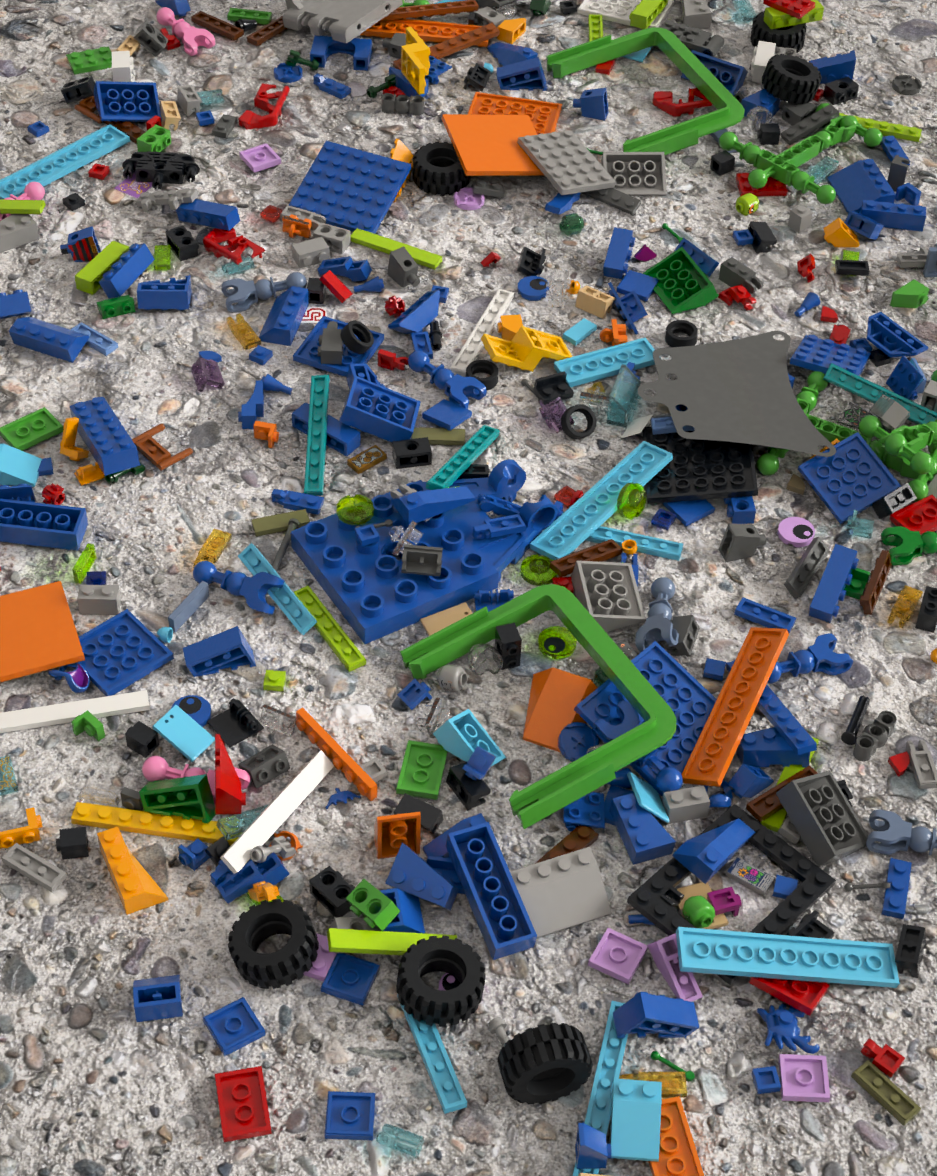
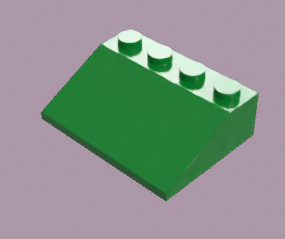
M683 247L642 273L658 279L659 282L653 290L672 314L705 306L718 297L712 282Z

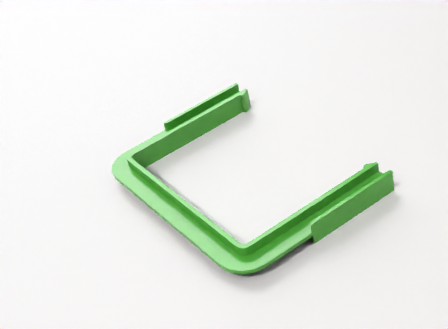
M647 28L611 40V35L546 56L547 71H553V78H563L565 75L651 46H658L717 109L708 114L636 139H628L623 144V152H664V155L696 145L698 144L699 137L731 127L741 122L744 118L745 109L742 104L674 33L664 28Z
M555 584L533 588L489 612L486 606L400 651L406 669L409 668L413 679H425L427 674L495 639L496 626L515 623L516 627L538 615L551 610L644 719L645 722L563 768L521 791L515 790L509 802L513 815H517L520 819L523 829L616 779V771L668 742L673 737L677 725L676 716L670 706L574 594L567 588Z

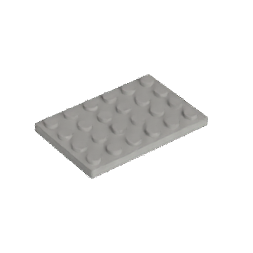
M571 130L518 137L517 143L561 195L615 187L616 181Z

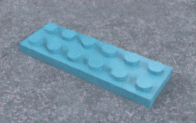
M645 337L555 361L554 369L557 373L565 371L567 374V384L570 387L622 374L628 362L635 363L634 370L655 365L653 351L655 349Z

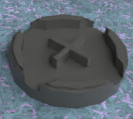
M899 75L892 82V88L903 95H915L920 92L922 86L918 78L915 77L914 79L910 75Z

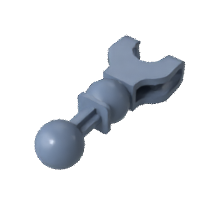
M293 272L288 275L286 280L274 283L272 277H270V281L260 279L255 284L253 280L245 281L235 278L223 282L221 290L228 297L226 299L228 311L240 312L248 309L253 303H257L258 298L267 300L272 295L276 298L277 291L287 290L292 286L306 288L307 280L300 272Z
M657 578L651 585V593L656 600L649 603L648 618H646L644 625L638 629L635 637V644L640 653L654 641L657 643L666 641L668 647L678 644L679 633L673 628L671 622L673 609L668 602L675 594V585L669 578Z
M874 810L870 814L869 824L872 829L876 830L871 832L866 840L867 848L870 851L890 855L900 850L907 851L909 846L917 853L929 850V855H932L933 848L937 849L936 828H933L932 832L924 826L912 828V823L902 820L898 814L891 811Z

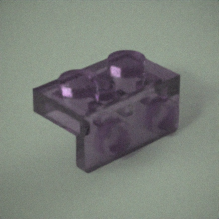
M199 357L196 363L192 365L191 372L198 391L202 392L206 385L222 389L225 383L217 362L212 359L208 360Z
M560 396L546 405L543 404L542 400L538 401L541 406L539 408L543 418L547 416L545 422L550 429L554 428L556 433L562 431L561 417L567 408ZM570 416V424L572 425L575 422L573 418Z

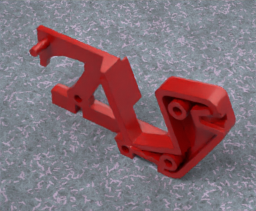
M262 83L254 98V106L269 112V114L261 116L246 110L238 119L239 126H244L247 130L275 126L278 123V117L281 116V108L290 88L284 86L282 91L267 94L266 91L276 88V85ZM278 98L275 106L269 104L268 99Z
M689 88L688 102L683 103L682 99H679V104L673 103V93L670 91H657L653 93L652 104L674 117L686 113L691 115L695 108L712 106V103L698 88ZM694 96L699 97L703 100L694 101Z
M214 228L203 238L204 247L207 252H214V256L217 258L224 256L227 259H231L237 265L243 262L241 254L245 248L249 247L253 250L251 258L259 255V258H262V253L265 251L259 245L245 237L243 238V235L237 237L234 228L229 231ZM228 240V245L221 246L217 244Z

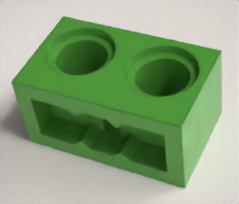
M154 125L137 138L138 152H161L171 144L170 130L158 125Z
M365 879L346 897V900L351 904L349 909L356 916L363 915V920L371 928L376 926L381 931L400 912L392 900Z

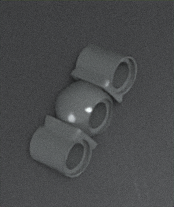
M385 93L381 96V109L384 113H395L396 110L399 114L409 112V115L420 116L424 114V98L419 95L411 96L410 98L407 95L396 97V94Z
M882 711L878 718L874 719L872 724L867 725L862 734L857 737L853 750V755L857 760L868 761L877 748L885 745L888 737L893 734L897 720L893 712Z

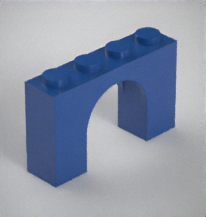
M315 35L310 52V61L315 59L319 62V67L325 68L329 56L336 53H346L353 56L354 70L368 71L372 55V39L354 38L348 43L332 40V36Z

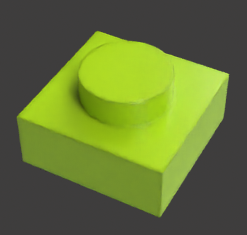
M266 670L263 690L283 692L286 671Z

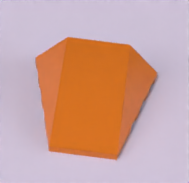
M554 667L533 674L523 740L560 752L558 737L564 727L574 722L587 724L574 710L575 706L598 687L591 679Z

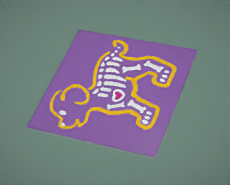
M133 174L131 179L128 177L114 189L139 198L141 193L146 192L152 187V182H137L136 175Z

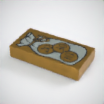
M374 445L348 459L347 465L360 474L386 460L387 454Z

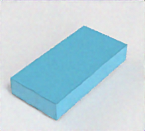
M583 318L563 333V339L576 346L596 331L597 325Z

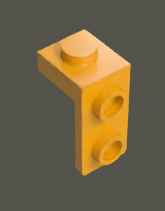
M77 417L65 419L63 436L60 443V454L69 456V459L73 461L88 458L89 454L88 450L75 446L79 418Z
M34 807L26 809L29 826L0 832V849L10 848L15 843L20 845L41 840L39 828L43 827L41 816L36 815Z

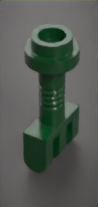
M290 50V55H288L285 61L286 65L295 67L296 63L310 67L311 71H317L319 67L317 60L309 61L299 58L300 52Z
M391 74L385 77V83L375 88L373 86L368 87L366 90L367 95L370 98H375L378 92L391 86H396V76Z
M140 463V466L106 475L105 480L109 484H115L118 482L119 477L129 472L136 476L144 472L146 467Z

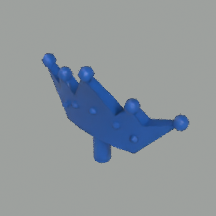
M336 788L337 793L331 795L325 808L328 809L331 804L337 805V802L347 804V799L353 800V797L360 799L361 796L348 790L341 792L339 788Z

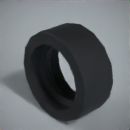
M350 321L341 330L340 335L343 343L354 353L364 354L374 343L370 330L359 321Z
M686 320L673 321L666 327L665 341L670 347L695 346L698 329L693 323ZM674 333H685L689 337H678Z
M476 360L467 366L466 377L476 378L485 385L486 390H490L498 383V367L491 361ZM487 373L491 376L479 378L474 376V374Z
M578 404L568 408L563 413L561 426L568 437L582 439L594 432L597 419L590 407ZM574 412L583 413L587 419V428L583 432L575 431L570 424V416Z

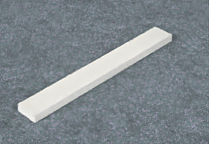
M502 289L497 290L451 365L450 370L454 374L466 377L467 366L471 362L476 361L484 347L481 337L483 334H492L497 323L500 321V316H503L514 298L513 292Z
M147 690L0 713V733L69 723L87 710L96 718L150 710Z
M322 751L315 754L220 857L233 874L239 872L250 860L251 850L255 846H262L334 767L333 763Z

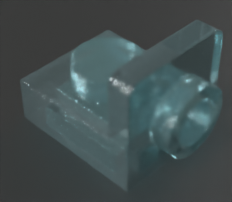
M854 510L853 515L849 516L847 521V527H850L849 535L871 539L874 521L856 518L857 510Z

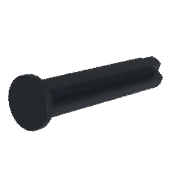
M860 696L847 730L841 735V740L847 745H854L856 743L857 733L869 706V697Z

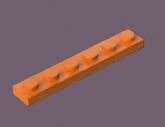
M304 708L297 710L296 726L298 729L308 735L311 743L316 744L331 759L335 768L340 769L350 783H354L362 796H366L370 801L377 798V784Z

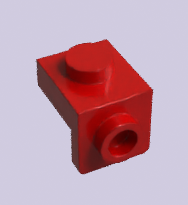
M834 325L829 339L840 345L846 344L848 338H850L851 329L845 325Z

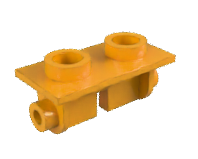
M95 462V466L89 464L78 467L74 473L81 486L105 478L97 462Z

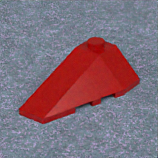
M215 734V814H241V806L246 805V793L241 791V782L220 734Z

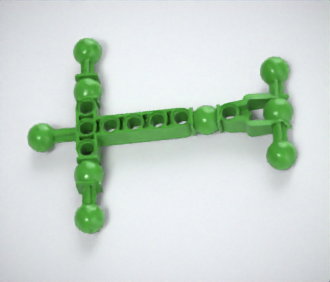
M829 103L820 104L816 112L829 105ZM839 115L837 118L830 120V124L826 129L824 128L813 136L807 137L779 155L764 149L761 150L757 145H752V142L744 145L738 142V138L733 132H724L719 138V144L723 150H736L740 152L739 159H744L747 163L753 164L757 168L751 171L748 176V182L753 188L759 189L764 187L768 177L771 176L788 186L792 185L796 190L802 191L803 194L808 191L816 194L817 200L821 204L826 205L832 203L836 198L835 189L831 185L819 186L815 184L814 176L810 177L807 172L800 171L797 167L817 156L822 150H826L840 142H847L855 133L863 137L865 144L869 147L878 146L882 141L883 135L877 128L866 129L862 127L854 116Z
M935 370L931 375V380L936 382L937 370ZM866 415L861 419L859 431L862 435L868 438L877 437L880 439V443L884 444L888 454L903 456L908 459L912 470L919 475L927 474L932 470L934 466L933 458L929 453L919 452V450L937 443V419L922 425L910 427L903 425L892 430L891 433L882 429L881 421L874 415Z
M814 371L807 378L808 387H802L801 392L796 395V399L814 427L830 443L836 438L841 442L858 431L809 415V412L816 407L819 392L824 391L829 382L823 380L824 373ZM858 432L884 465L900 472V475L903 477L914 479L909 482L911 489L917 497L914 502L927 497L929 492L927 482L932 481L937 474V443L928 446V451L933 458L934 466L932 470L927 474L919 475L912 470L908 459L903 456L888 454L880 440L872 441L873 437L868 438L863 436L861 432ZM768 447V453L758 458L757 469L763 475L770 476L775 474L780 466L778 457L784 458L789 450Z

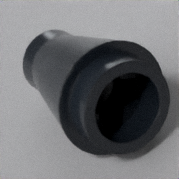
M238 19L235 22V26L246 32L256 28L257 22L255 19Z

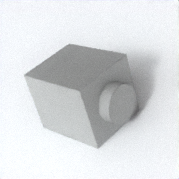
M803 205L790 210L788 226L798 233L810 228L813 212Z

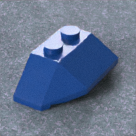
M439 289L427 291L389 324V329L404 334L422 332L423 328L430 325L433 319L438 316Z
M881 311L869 316L866 339L889 357L900 360L902 356L908 358L928 350V346Z

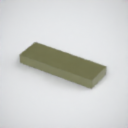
M414 427L411 439L428 437L431 445L463 446L465 444V429H452L449 431L445 428Z
M306 509L251 519V524L257 537L287 531L289 527L288 522L291 518H295L300 522L298 528L310 523Z
M869 1060L852 1073L851 1077L903 1126L920 1112L921 1108Z

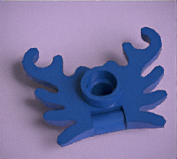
M784 1003L779 1006L778 1010H775L774 1006L770 1005L769 1013L765 1009H757V1012L767 1024L766 1046H769L772 1039H774L779 1049H783L784 1042L792 1051L797 1050L796 1045L807 1053L814 1054L819 1051L820 1046L818 1044L815 1046L808 1044L811 1040L810 1036H799L800 1028H798V1019L796 1017L802 1018L805 1013L792 1006L787 1010Z

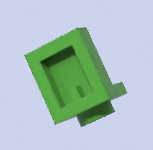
M88 710L78 715L71 722L76 736L86 731L90 737L94 736L98 741L105 738L103 724Z

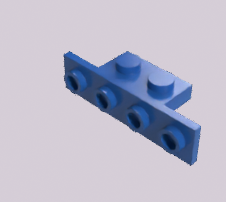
M608 283L611 288L609 293L617 299L614 303L618 310L622 309L619 312L624 320L627 319L625 323L628 329H633L634 333L638 334L633 323L648 314L635 290L619 298L612 283Z

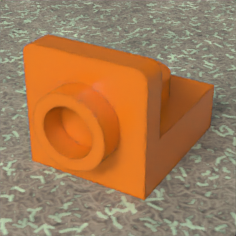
M255 421L253 425L254 438L267 440L268 447L273 448L274 443L278 442L279 439L276 424Z

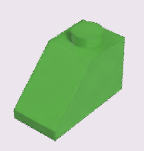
M914 279L893 292L890 306L917 308L927 302L929 288Z

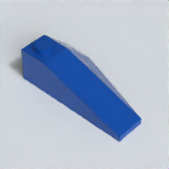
M501 42L487 46L488 51L503 66L536 58L538 53L528 47Z
M467 486L407 493L391 499V503L407 525L411 526L475 501V496Z
M738 818L685 841L672 856L706 884L755 834V831Z

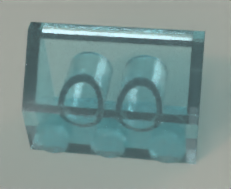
M624 364L621 365L609 396L606 423L627 428L629 421H633V410H637L639 402L637 399H641L638 394V387L641 381Z

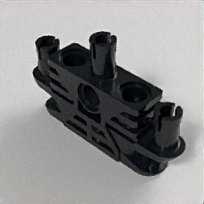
M149 151L135 152L131 158L126 159L122 163L124 178L127 179L129 175V179H131L133 172H135L137 182H152V187L157 189L158 186V190L162 188V183L183 184L184 175H186V181L190 182V178H192L191 182H194L195 176L200 172L199 166L195 163L193 157L188 154Z

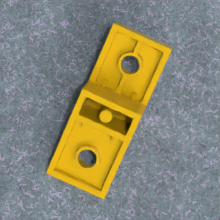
M407 27L406 45L401 46V72L420 95L424 94L426 87L425 75H429V55L431 52L423 39L418 36V33L412 27Z
M524 326L520 327L511 341L483 334L481 337L484 348L487 350L492 361L504 363L510 367H518L521 370L533 372L542 357L552 358L557 361L572 357L561 337Z

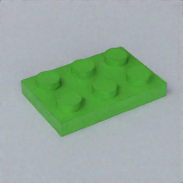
M109 47L88 49L66 55L74 75L112 68V52Z
M43 407L0 427V436L11 447L23 451L62 433L64 429L63 425Z
M408 740L396 794L404 795L406 793L410 796L438 800L448 751L441 745Z

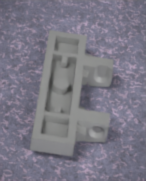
M190 188L178 191L175 189L166 192L157 191L155 193L143 192L135 202L137 207L143 208V212H149L156 205L168 204L171 210H175L181 203H192L199 194L197 189Z

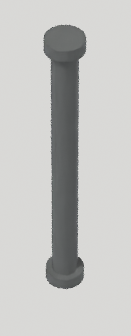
M295 518L289 520V527L272 563V567L276 572L291 541V531L297 529L300 525V522Z

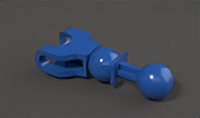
M416 350L408 358L409 367L415 372L425 371L431 375L430 383L435 384L439 389L445 390L444 394L449 397V401L468 409L469 400L467 397L480 400L487 394L485 385L476 378L462 377L459 374L454 375L450 369L444 368L443 364L437 368L430 363L428 354L424 351Z
M201 561L193 569V578L197 583L200 584V582L204 581L208 585L213 582L221 584L220 587L233 596H244L250 608L268 615H273L275 607L267 603L265 599L267 591L272 587L282 588L285 580L266 572L257 573L253 577H247L242 572H231L229 570L221 573L209 561Z
M834 634L820 635L816 638L814 645L809 646L807 650H798L794 653L789 652L787 661L776 662L767 684L777 682L782 673L789 671L794 677L811 671L814 673L824 672L829 675H838L848 671L853 664V660L847 653L838 654L833 652L837 642Z
M625 700L620 701L616 708L617 714L622 720L621 724L611 725L604 719H598L593 723L595 733L605 744L638 726V712ZM658 749L636 760V762L640 763L641 768L647 765L657 775L656 784L662 792L679 790L683 783L682 774L678 769L665 767L656 757Z

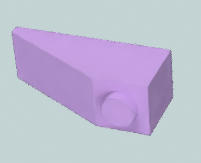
M676 933L648 944L657 968L677 999L681 998L684 1001L693 1002L703 997L693 973L680 971Z

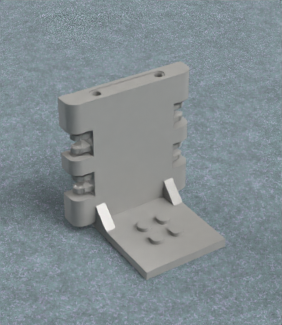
M285 0L288 10L283 15L284 27L297 31L308 25L311 34L316 36L329 31L332 35V40L348 43L355 37L360 36L361 33L375 23L387 17L388 14L403 5L402 0Z

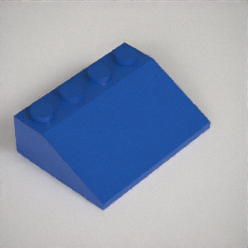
M96 81L94 99L101 121L147 122L156 115L161 117L156 83Z
M873 159L857 161L827 177L828 183L835 189L836 196L847 214L850 211L860 213L863 200L894 203L896 194Z
M355 375L339 422L389 442L408 440L413 434L421 402Z

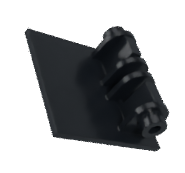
M231 699L229 701L230 709L207 721L214 731L220 734L222 740L229 748L264 729L260 722L238 699Z

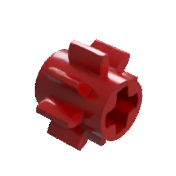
M396 296L389 297V300L385 301V310L389 316L394 315V317H398L401 313L405 312V302L401 297L396 298Z
M53 483L47 485L42 491V497L45 498L43 503L61 505L65 499V494L62 493L64 488Z

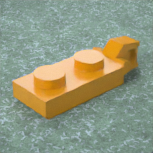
M265 881L253 884V888L248 889L250 898L258 902L263 900L270 901L280 895L277 886Z

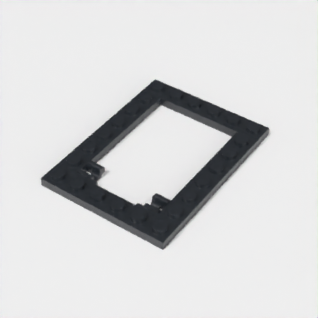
M733 804L699 835L739 818L755 831V834L748 842L802 882L751 931V933L783 935L834 886L836 880L736 804ZM674 857L627 899L629 905L668 936L675 934L678 927L696 928L677 913L678 910L675 908L684 898V895L675 887L692 872ZM717 974L729 985L739 977Z

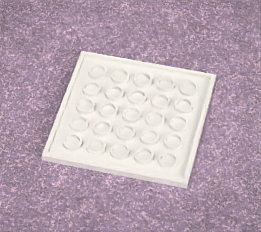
M583 0L577 9V13L586 16L589 14L602 15L603 20L630 26V13L642 0ZM668 0L667 6L648 28H659L676 0Z

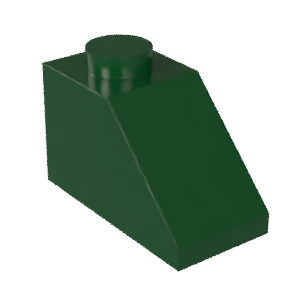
M531 0L529 9L533 15H545L551 5V1Z

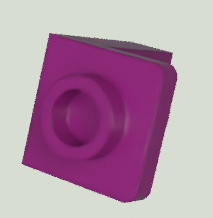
M732 887L707 893V900L715 909V915L731 911L733 916H738L742 903L740 896L735 894Z

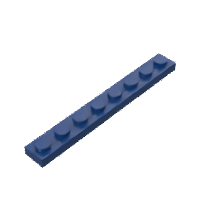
M735 660L726 663V669L729 673ZM766 684L757 704L760 711L797 755L817 750V743Z

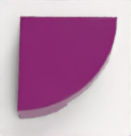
M645 244L634 257L640 261H649L657 257V255Z

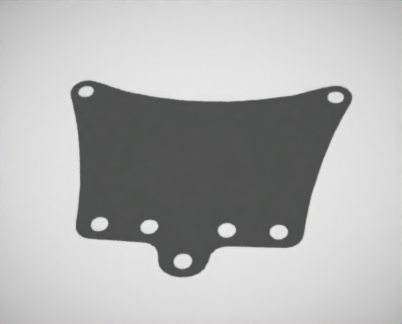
M771 331L724 342L658 348L653 351L658 380L640 385L638 387V394L643 400L667 406L676 431L681 437L695 440L761 445L822 457H831L836 453L834 445L814 427L806 416L792 390L787 371V352L791 339L785 332ZM780 334L784 336V340H775L773 335ZM660 355H670L671 360H662L660 359ZM667 374H675L677 379L668 380L665 376ZM652 389L656 391V395L648 396L644 391ZM681 404L685 405L688 409L682 412L676 410L675 407ZM689 425L694 427L695 431L689 433L685 432L682 428ZM823 445L827 446L830 451L822 453L817 448Z

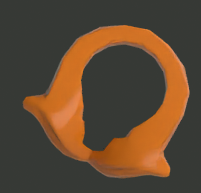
M282 831L278 834L274 833L275 838L279 836L290 837L291 847H294L296 852L303 847L297 836L288 831ZM278 856V857L280 858L281 861H286V860H290L293 856L288 857V858H285V859H284L283 857H280V856Z

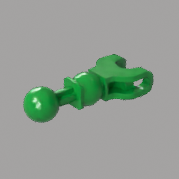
M897 526L886 528L881 533L882 542L886 546H896L889 550L892 565H907L915 557L922 556V552L930 555L937 553L936 532L927 531L920 535L919 531H910L905 527Z

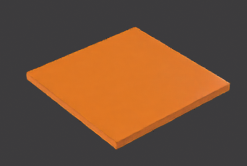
M475 92L467 115H529L537 134H547L555 132L562 104Z
M442 114V121L466 176H545L517 143L518 137L538 135L529 115Z
M61 581L0 596V682L85 660Z

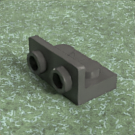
M273 744L238 764L240 769L249 773L256 788L290 769L285 751Z

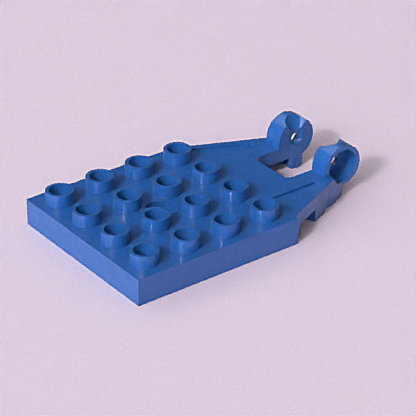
M508 459L498 463L492 469L488 478L457 479L449 488L467 486L475 496V501L436 515L427 522L421 521L408 526L391 503L393 498L391 497V492H388L291 531V547L362 642L368 644L417 623L421 618L473 599L475 592H478V590L490 591V589L498 588L501 572L510 563L514 565L518 563L525 555V552L530 549V543L542 533V530L553 523L558 511L546 495H542L539 502H525L520 509L519 515L526 525L525 532L493 538L474 539L472 535L473 526L483 524L484 520L490 519L485 511H482L479 507L480 505L476 500L478 494L485 493L513 502L516 499L517 491L525 483L526 472L515 460ZM422 480L406 484L417 492L430 490L426 488L427 482ZM359 509L366 513L367 519L363 523L353 524L347 521L346 514L351 510ZM356 517L354 521L360 522L361 518ZM387 519L393 521L391 527L375 528L380 536V542L361 546L355 535L354 529L356 526L362 527L369 524H379ZM406 532L410 536L404 544L443 548L440 576L402 573V559L397 560L392 555H395L393 552ZM403 545V547L401 548V550L399 551V553L397 554V556H401V557H402V555H403V550H404V545Z

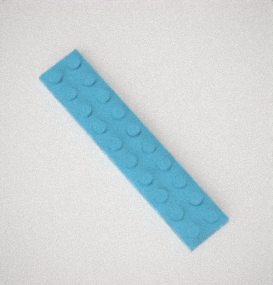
M109 124L1 179L0 199L8 198L10 194L19 197L24 193L25 186L30 182H38L44 187L129 143L130 137Z
M643 441L530 543V549L553 561L569 555L627 502V495L631 489L637 488L640 490L673 460V454Z
M678 927L676 930L681 972L897 988L900 984L893 944Z

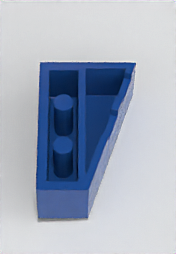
M855 50L843 55L841 53L836 54L835 57H823L809 61L821 73L822 79L820 84H827L845 77L853 79L856 64Z
M539 57L497 68V80L501 90L528 89V91H533V89H542V91H547L546 78Z
M238 626L183 648L186 666L194 677L219 673L220 669L231 668V671L237 670V666L248 664L250 667L256 666L252 648Z
M633 793L612 799L609 812L633 865L673 853L676 841L649 811L639 806Z

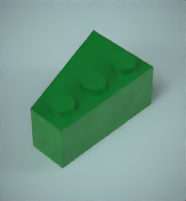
M207 774L148 782L139 791L145 812L166 816H182L183 819L190 820V818L202 820L203 823H209L216 815Z

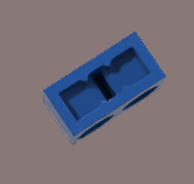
M850 211L844 222L851 230L874 240H877L884 226L855 211Z
M752 496L724 498V504L728 505L727 517L731 518L732 523L754 524L756 509Z

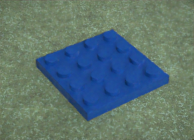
M323 316L294 353L293 361L347 377L350 364L368 363L383 342L384 334L370 330L374 343L364 354L354 353L344 344L342 365L321 364V357H318V346H321L319 345V335H323V328H327L328 323L331 321L337 322L338 329L341 330L348 324Z
M805 335L792 355L790 364L826 374L832 363L860 376L871 353L863 348L856 349L848 344L840 345L834 343L830 339L823 340L815 335Z
M858 432L834 445L836 448L835 455L831 457L815 456L798 466L799 472L840 524L871 507L873 502L901 486ZM827 449L822 453H828L830 449Z
M128 609L79 636L85 660L79 663L87 671L91 682L105 696L115 695L174 659L173 653Z

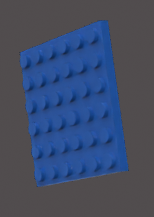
M326 141L289 206L324 216L326 218L325 224L352 232L358 228L375 234L409 174L411 164Z
M654 641L632 659L631 662L670 706L676 716V731L668 742L657 748L659 751L656 757L665 767H674L682 774L717 699L662 646ZM608 679L577 704L574 710L592 728L593 723L598 719H604L611 725H619L622 723V720L616 711L617 704L622 700L627 702L628 700L613 682ZM640 715L638 726L645 722ZM636 761L629 764L663 796L664 792L656 784L657 775L647 765L641 768L640 763Z

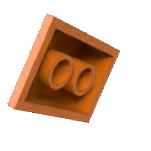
M420 812L379 816L376 818L374 840L378 859L396 857L402 843L410 847L416 854H420Z

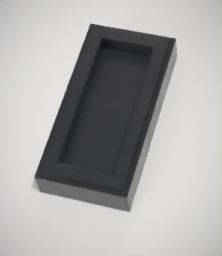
M835 261L836 274L869 276L868 261Z

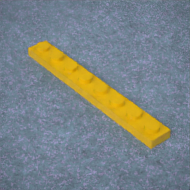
M76 802L71 816V823L106 829L118 826L120 831L195 841L198 838L202 842L212 844L224 836L230 846L243 833V825L218 821L203 823L202 820L192 818L187 820L183 819L182 816H166Z

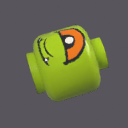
M747 193L737 198V212L747 216L758 210L759 199L754 194Z

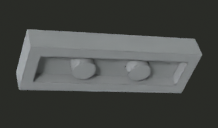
M15 843L1 857L4 864L52 893L67 878L66 872L18 843Z

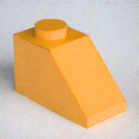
M526 19L504 20L497 27L500 31L497 39L513 44L526 31Z
M837 218L823 228L825 233L824 239L834 247L860 246L858 236L840 218Z
M521 315L500 316L497 330L498 333H501L502 339L508 341L513 339L520 327L523 326Z

